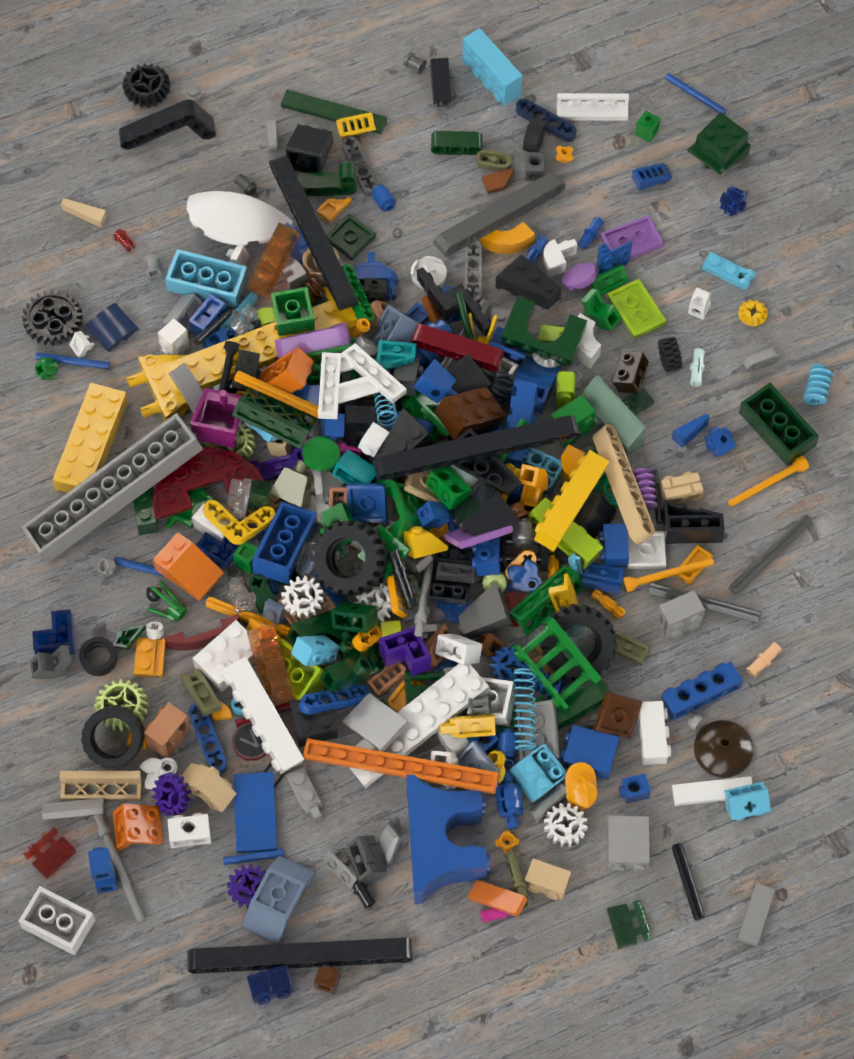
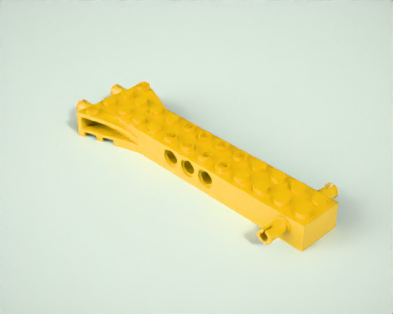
M324 287L325 293L323 294L328 302L312 307L315 330L347 322L350 332L358 321L352 307L339 311L327 287ZM273 322L226 341L239 343V350L259 353L260 357L257 367L259 369L271 365L279 359L274 340L311 331L278 336L276 323ZM225 341L190 355L148 354L138 357L141 372L126 377L130 389L146 382L155 399L154 403L140 407L143 418L145 419L160 413L164 421H166L176 413L180 417L186 414L185 411L190 407L168 374L183 363H186L203 391L205 388L209 389L220 384L226 358L224 350ZM238 353L233 357L229 380L233 379Z

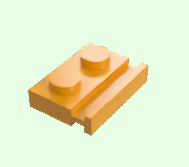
M138 638L134 668L135 677L160 676V678H163L166 648L164 638L156 640Z

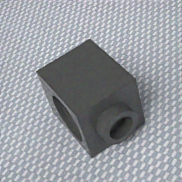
M526 152L525 181H535L544 176V153Z

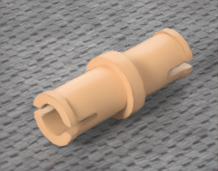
M773 642L763 653L757 655V659L746 668L749 675L755 678L765 667H769L771 661L782 652L781 647Z

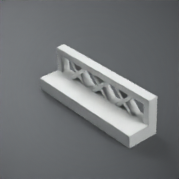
M557 93V116L564 120L628 121L629 94Z

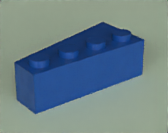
M520 380L514 381L515 396L511 397V414L507 417L506 429L516 427L521 418L526 420L527 424L536 423L537 415H534L535 409H539L541 398L538 397L537 383ZM525 449L509 453L504 464L510 463L514 466L522 467L524 461H528L529 450Z

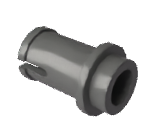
M242 174L236 176L234 183L241 187L246 195H253L256 192L257 187L254 182H250Z

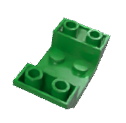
M375 477L377 484H386V495L394 498L400 519L392 524L390 528L392 534L404 543L403 532L411 530L412 527H422L416 510L423 506L426 501L405 491V482L393 479L379 481ZM422 527V529L428 532L430 531V528Z

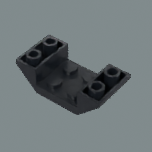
M448 546L447 551L434 554L433 572L427 596L428 601L467 605L470 583L436 580L438 562L472 565V557L474 555L472 549Z

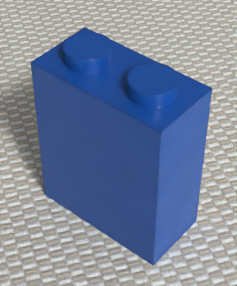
M573 725L572 731H567L565 742L568 743L567 748L562 749L560 760L563 761L562 767L568 769L575 763H586L593 768L596 777L609 780L619 737Z

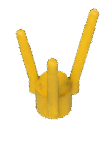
M469 313L468 317L474 340L489 345L498 316L494 315V318H491L492 323L486 337L477 336V339H475L472 313Z

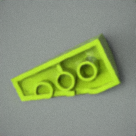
M280 636L274 654H269L264 649L263 651L268 662L274 667L275 674L284 684L285 691L296 700H301L302 696L306 694L321 692L325 685L320 678L325 668L322 665L305 666L291 655L294 645Z

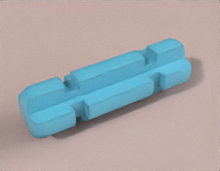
M572 554L571 557H568L570 569L577 572L579 578L583 577L580 558L576 554Z

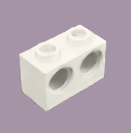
M172 319L158 332V342L162 355H183L190 348L187 329L175 319Z
M454 633L440 634L437 638L435 654L463 665L468 663L475 664L480 661L482 644Z

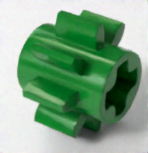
M39 358L40 363L35 365V373L41 380L54 379L53 375L58 373V365L55 361H52V358Z

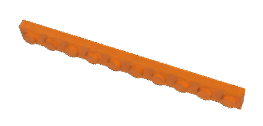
M307 738L302 755L304 760L407 778V775H415L419 780L492 794L496 792L500 776L498 772L309 738Z

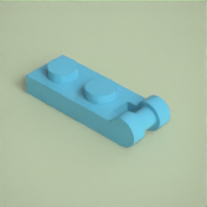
M710 252L702 265L703 270L743 290L748 289L750 280H753L756 276L753 270L745 269Z

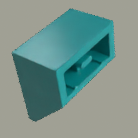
M347 450L339 459L332 472L333 476L345 484H373L376 477L374 466L350 450Z

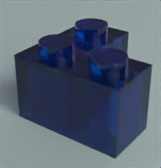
M71 609L51 611L52 629L32 631L35 655L38 652L54 653L61 645L69 646V653L71 655L76 654L74 619Z

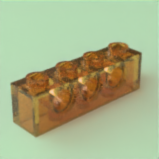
M280 222L278 223L247 286L248 290L267 300L269 299L300 235L299 232Z
M274 624L247 631L260 683L272 704L276 706L293 701L294 697Z

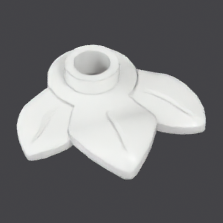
M168 757L161 760L150 758L144 761L140 768L148 773L145 780V789L152 790V788L157 787L154 781L159 780L158 776L172 772V774L176 773V761ZM170 765L171 770L165 771L164 767Z

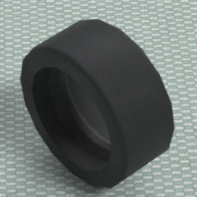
M535 118L530 120L523 141L524 151L539 152L546 132V121Z
M93 637L81 646L79 659L83 669L88 674L104 676L115 668L117 652L113 643L108 639ZM96 647L106 648L110 653L109 660L101 666L90 665L87 661L88 652Z

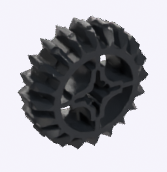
M145 62L143 66L137 64L136 69L131 67V72H126L122 85L124 95L128 98L129 102L133 101L134 106L139 104L141 108L144 105L149 108L152 104L156 107L157 102L162 104L163 99H167L171 86L169 76L164 69H160L159 65L154 67L152 63L147 66Z

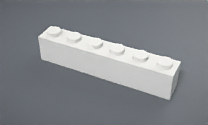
M246 656L226 666L222 677L227 685H231L233 689L232 695L236 702L240 701L243 706V715L252 722L253 726L251 727L257 737L260 736L263 742L261 743L263 750L266 754L269 753L273 759L271 763L276 771L279 770L282 775L302 764L304 761L303 756Z

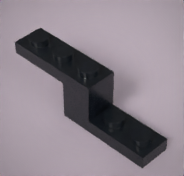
M423 267L417 270V281L446 320L460 313L455 293L462 291L467 313H472L473 322L484 337L488 335L492 321L488 315L485 316L483 314L480 304L472 299V294L468 288L465 289L462 284H459L443 293L442 288L434 283L430 272H426Z
M350 372L341 373L340 384L352 380L350 379ZM355 399L339 403L340 414H345L344 431L364 432L365 435L373 422L378 423L375 407L354 406ZM366 454V462L373 465L372 461L376 458L377 454L375 457Z

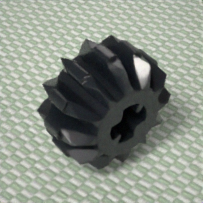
M497 371L488 387L497 403L506 402L514 386L515 380L513 375L506 371Z

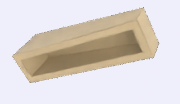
M65 198L61 202L62 210L102 228L107 217L106 210Z

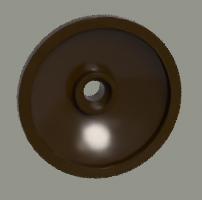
M718 720L705 725L695 738L694 755L698 764L706 772L717 777H732L742 773L749 766L753 757L754 747L750 735L742 726L731 721ZM722 742H727L728 746H723Z

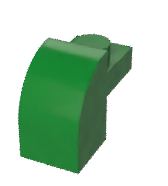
M591 289L581 300L585 308L583 314L595 321V325L600 329L612 331L622 319L615 305L604 303L597 289Z

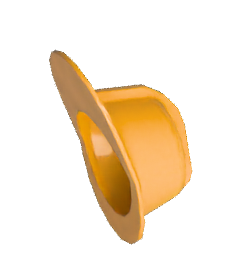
M578 762L568 768L565 776L567 800L571 807L578 806V810H585L591 807L597 799L598 791L595 771L586 763Z

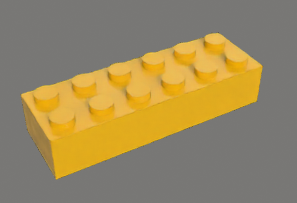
M90 383L53 477L55 490L68 493L104 467L128 405L126 392Z

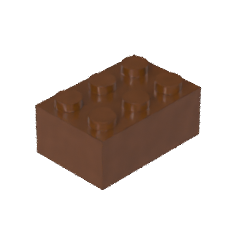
M487 386L444 397L435 410V413L453 440L469 428L477 435L489 432L499 427L506 417V414Z

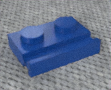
M592 562L584 570L581 587L619 594L625 569Z

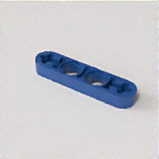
M356 684L334 693L326 690L302 696L299 702V709L305 714H315L358 705L370 692L366 686ZM338 695H344L347 700L340 699ZM321 699H328L330 703H324Z
M196 703L189 707V718L209 768L212 766L220 774H223L227 769V762L208 715L203 717L200 712L202 721H198L195 710L198 709L199 712L200 710ZM202 726L210 728V731L205 735L199 733V729ZM214 743L217 748L215 751L209 752L205 749L206 745ZM217 756L218 762L222 763L221 768L215 766L213 757Z

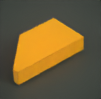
M352 198L327 199L316 210V214L328 223H331L352 203Z

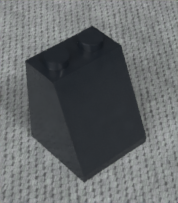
M297 125L285 148L286 155L294 171L303 173L323 172L333 143L332 131L314 128L309 125Z
M486 483L450 512L454 517L452 522L464 533H470L472 536L519 522V519L499 492Z

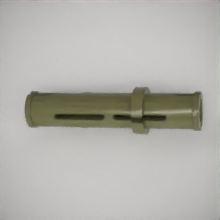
M509 851L504 854V858L512 882L511 890L527 898L523 909H526L531 905L527 895L528 887L523 880L517 853Z

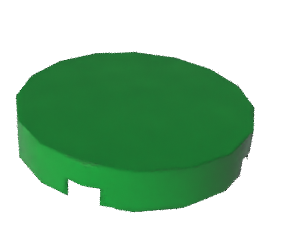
M316 436L305 442L302 449L303 461L309 468L315 471H329L339 461L340 449L331 439Z

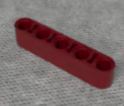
M424 324L416 325L411 339V343H417V348L460 361L469 354L478 367L489 371H498L504 354L497 347Z

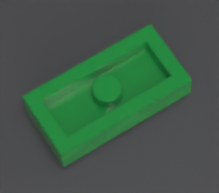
M618 264L595 276L596 279L591 283L592 289H597L601 296L629 282L624 266Z

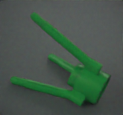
M159 581L158 584L170 596L173 602L154 586H151V589L169 604L167 608L169 614L150 607L147 610L165 617L171 622L174 620L180 621L187 612L186 606L175 597L162 581Z

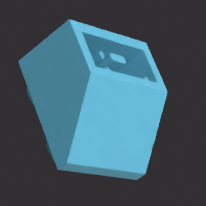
M545 743L508 770L531 803L561 782L566 776L565 769Z

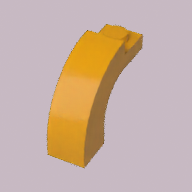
M522 222L508 231L495 230L478 241L482 247L499 254H513L533 245L535 233Z

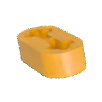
M532 549L522 550L506 566L505 573L508 579H510L508 567L515 565L523 567L524 564L522 562L524 561L525 554L527 556L531 554V560L536 563V553Z
M376 625L368 633L359 632L352 639L353 646L360 652L366 651L382 637V631Z

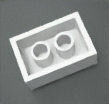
M235 620L193 657L194 667L200 669L204 677L222 693L230 686V684L227 685L222 677L224 668L245 656L252 666L264 655L263 645Z
M39 886L19 919L22 929L74 956L95 922L92 912Z

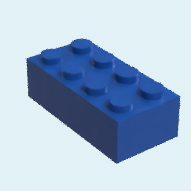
M281 502L253 557V573L289 584L317 528V513Z

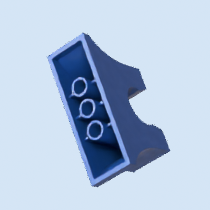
M407 775L414 904H423L431 893L443 886L457 882L476 881V879L486 880V873H490V854H486L485 848L473 845L459 847L452 844L446 836L454 827L472 826L482 822V816L485 815L486 809L485 796L481 797V791L475 790L447 791L437 789L423 783L415 775Z

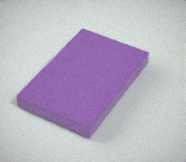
M649 215L604 231L599 235L603 244L608 245L611 251L632 241L630 259L660 249L665 244Z
M510 525L475 536L457 529L445 533L444 537L446 541L460 549H464L512 533L513 528Z

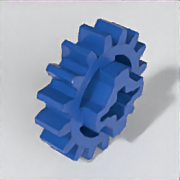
M509 646V648L502 647L501 651H495L497 657L490 658L494 661L493 664L489 665L490 668H493L490 675L496 676L494 679L514 681L517 675L514 674V670L528 668L524 661L519 662L513 654L515 650L512 646ZM508 665H509V666L515 667L516 669H512V670H511V669H509L508 667H505V666H508ZM519 674L516 679L527 678L529 674ZM514 681V684H515V686L517 687V686H519V683H520V684H525L526 682H515V681Z

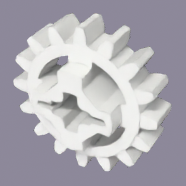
M304 576L303 580L296 577V582L290 580L291 585L284 586L287 592L281 593L282 597L285 598L281 601L283 605H286V612L290 611L292 617L297 614L299 619L302 618V615L309 618V613L316 615L315 609L321 610L322 607L319 603L324 602L323 597H321L324 595V592L319 590L321 588L320 584H315L313 578L308 581L307 576ZM313 590L315 592V599L311 596ZM291 596L294 598L293 605L290 602Z
M381 583L379 586H373L369 592L362 593L361 596L356 595L358 601L354 603L377 606L378 620L384 622L385 616L391 617L389 612H392L388 586L385 587Z
M560 803L559 809L553 806V813L547 812V818L544 819V824L546 825L544 832H549L547 834L548 839L554 838V845L560 842L561 847L564 846V843L571 847L573 841L578 844L579 838H584L585 834L583 832L587 831V826L585 825L587 818H582L584 816L583 811L577 812L578 806L572 809L570 803L567 804V807ZM559 815L558 820L553 822L554 818ZM579 827L578 831L572 835L573 830H577Z

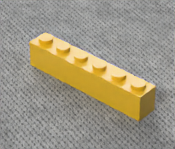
M589 450L586 456H581L577 463L579 465L578 469L574 468L568 477L571 479L570 482L565 481L560 490L563 493L561 496L556 495L552 502L554 507L547 509L543 516L545 521L543 523L540 521L534 531L537 534L534 540L553 552L555 551L610 461Z

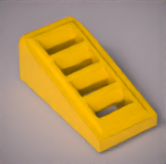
M372 112L336 120L341 139H344L346 136H356L376 130ZM365 118H368L370 127L366 128ZM358 120L361 121L362 129H359ZM351 122L354 123L355 130L353 131L350 124ZM343 124L347 125L348 132H345Z

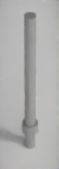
M433 561L428 564L424 571L419 608L414 621L416 625L414 634L417 637L422 636L423 627L427 621L425 614Z
M102 814L94 815L99 828L97 831L109 849L113 864L138 923H142L145 921V917L111 838L112 832L109 826L106 825Z

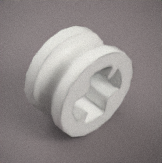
M150 622L146 625V636L149 639L156 640L163 637L164 627L162 623Z

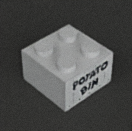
M693 590L659 605L656 621L667 640L671 638L677 639L683 633L689 630L692 632L701 627L705 608Z

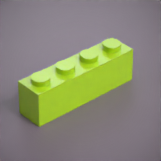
M545 497L530 512L528 517L530 522L535 523L536 527L540 521L543 523L545 521L543 516L547 509L554 507L552 505L553 501H549ZM574 521L558 544V547L569 557L572 554L579 556L584 570L600 555L603 549L597 539L592 538L582 526H578Z

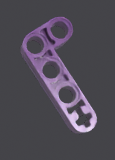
M344 322L332 325L329 328L288 336L274 341L278 358L280 359L297 347L306 354L349 344L351 337L348 324Z

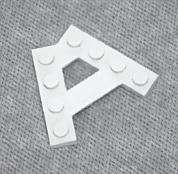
M356 343L342 353L322 352L318 419H337L339 403L380 392L393 404L407 393V389ZM354 369L362 376V378L340 384V373Z

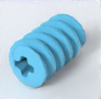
M813 364L810 368L811 371L809 372L803 401L808 405L815 406L827 402L826 397L829 394V385L831 384L833 373L822 364Z

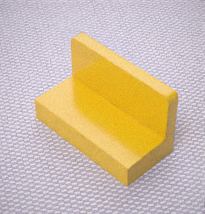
M564 574V585L549 588V595L556 612H559V608L564 606L567 608L571 604L578 605V597L569 575Z

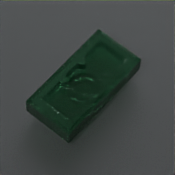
M644 387L640 389L639 393H633L621 400L634 415L654 404V400Z

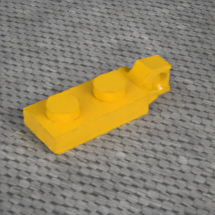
M494 714L450 718V721L439 724L440 734L451 733V736L456 738L496 735Z

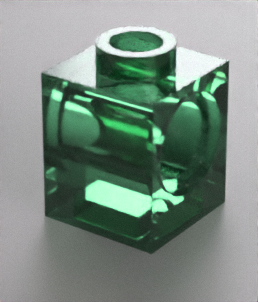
M251 480L247 495V509L257 511L261 507L268 505L270 482Z

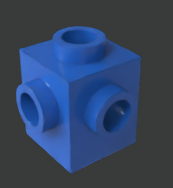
M716 426L708 431L709 435L704 437L706 440L705 445L710 452L712 451L714 457L722 456L737 447L733 441L732 432L726 427L719 428Z

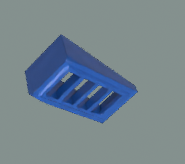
M665 163L632 170V179L639 191L672 179ZM659 170H663L665 175H661Z
M705 414L674 429L672 439L681 448L684 447L708 426L709 415Z

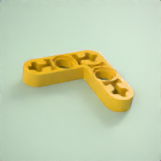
M209 500L204 505L203 514L231 543L241 545L270 526L275 516V511L271 507L264 506L238 522L219 502ZM225 519L228 520L230 524L222 525L220 521ZM255 523L257 528L252 529L247 524Z

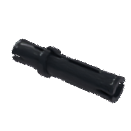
M399 550L388 553L393 568L392 574H395L406 609L418 606L406 573L407 567L403 565Z

